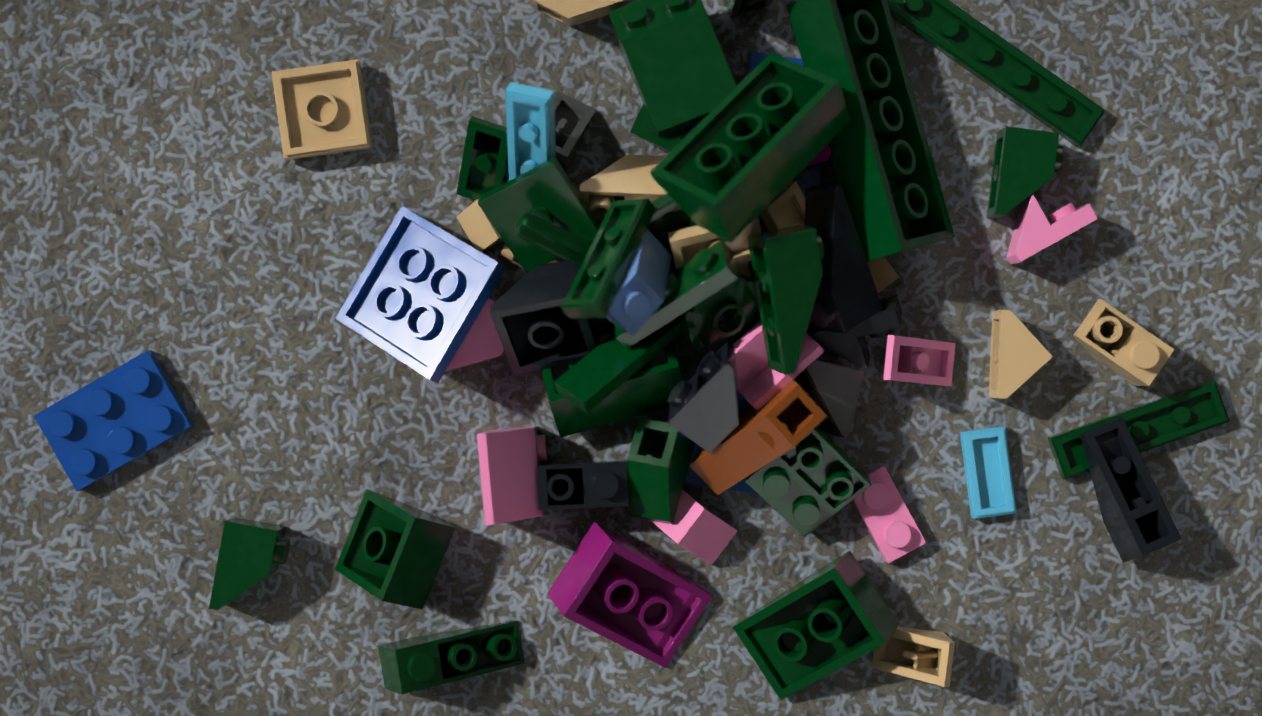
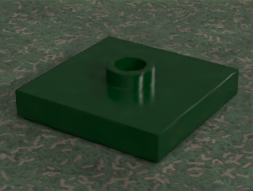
M556 157L480 196L478 201L479 206L526 273L534 267L542 266L558 258V256L517 237L515 227L523 213L530 212L589 242L594 240L601 226Z

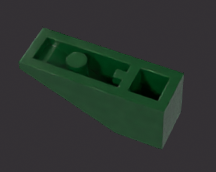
M801 225L747 236L768 365L770 369L786 375L796 371L823 274L821 260L824 257V247L822 240L816 233V228Z

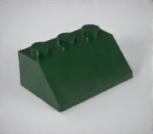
M611 321L598 324L599 344L615 332L614 323ZM671 342L590 412L586 413L560 395L554 384V381L575 364L542 370L548 401L560 437L667 409L670 405L668 403L670 393L679 382L683 381Z

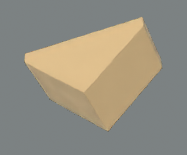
M997 310L992 313L989 398L1007 399L1053 357L1011 310Z
M897 627L884 645L874 649L872 668L941 687H950L955 642L944 632Z

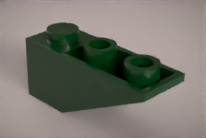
M517 620L412 637L378 645L384 687L399 694H406L525 664Z

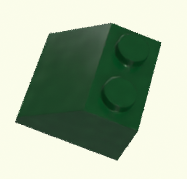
M366 489L335 570L383 602L423 610L445 552L449 547L455 527L430 513Z

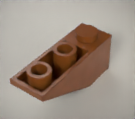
M792 379L761 409L755 410L750 404L739 414V425L710 453L702 449L687 464L719 495L794 448L827 415Z

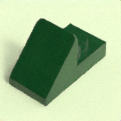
M471 116L468 122L456 194L477 200L480 196L506 183L508 174L507 127Z

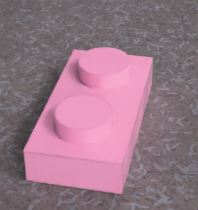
M882 465L867 473L870 477L871 486L852 501L885 562L889 564L922 546L926 541L885 466Z

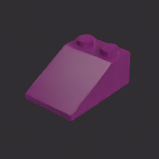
M594 521L547 593L564 617L666 668L713 597L710 592L638 545Z

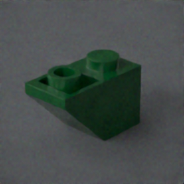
M644 418L638 419L627 458L630 515L634 517L673 524L689 467L687 463L691 460L695 442L666 422Z

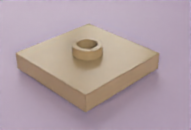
M358 59L271 72L283 158L285 160L373 148L361 62Z

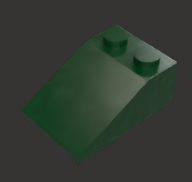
M638 0L608 12L620 52L659 138L700 123L736 87L732 73L701 0Z
M851 551L786 590L735 624L732 628L779 699L783 700L884 645L899 626V623Z

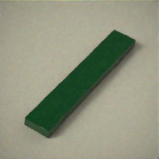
M887 0L893 19L1051 130L1059 133L1061 137L1077 148L1083 144L1106 111L951 1Z

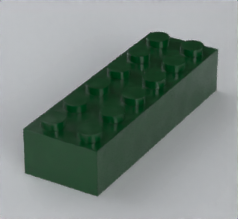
M796 0L787 4L791 29L797 41L803 66L834 78L841 85L851 120L828 143L831 150L829 160L833 166L837 184L842 186L867 262L955 237L887 0Z

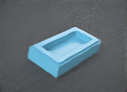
M999 426L961 431L960 439L971 518L977 519L1017 513L1006 427Z

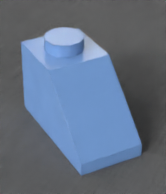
M648 229L641 240L606 316L609 321L632 336L664 302L672 259L671 253Z

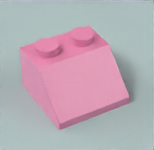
M537 426L488 430L477 434L485 525H495L543 516L545 511H540L537 466L540 465L541 461H548L546 436L537 435Z

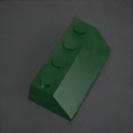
M771 52L650 171L652 178L698 226L732 243L851 120L840 82Z

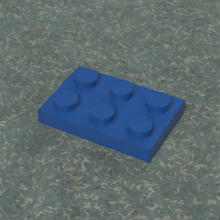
M148 350L34 415L76 491L89 487L194 426L153 352Z

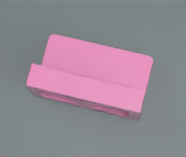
M761 320L758 321L733 344L735 347L739 393L755 410L761 409L792 379L797 377L815 361L824 350L806 333L795 373L786 375L770 369Z

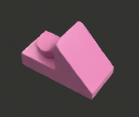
M1034 195L1027 197L1020 205L1007 253L1009 263L1012 265L1022 262L1097 220L1098 218L1090 204L1075 209L1072 202L1048 214L1051 223H1049Z
M887 335L882 380L951 387L956 343Z

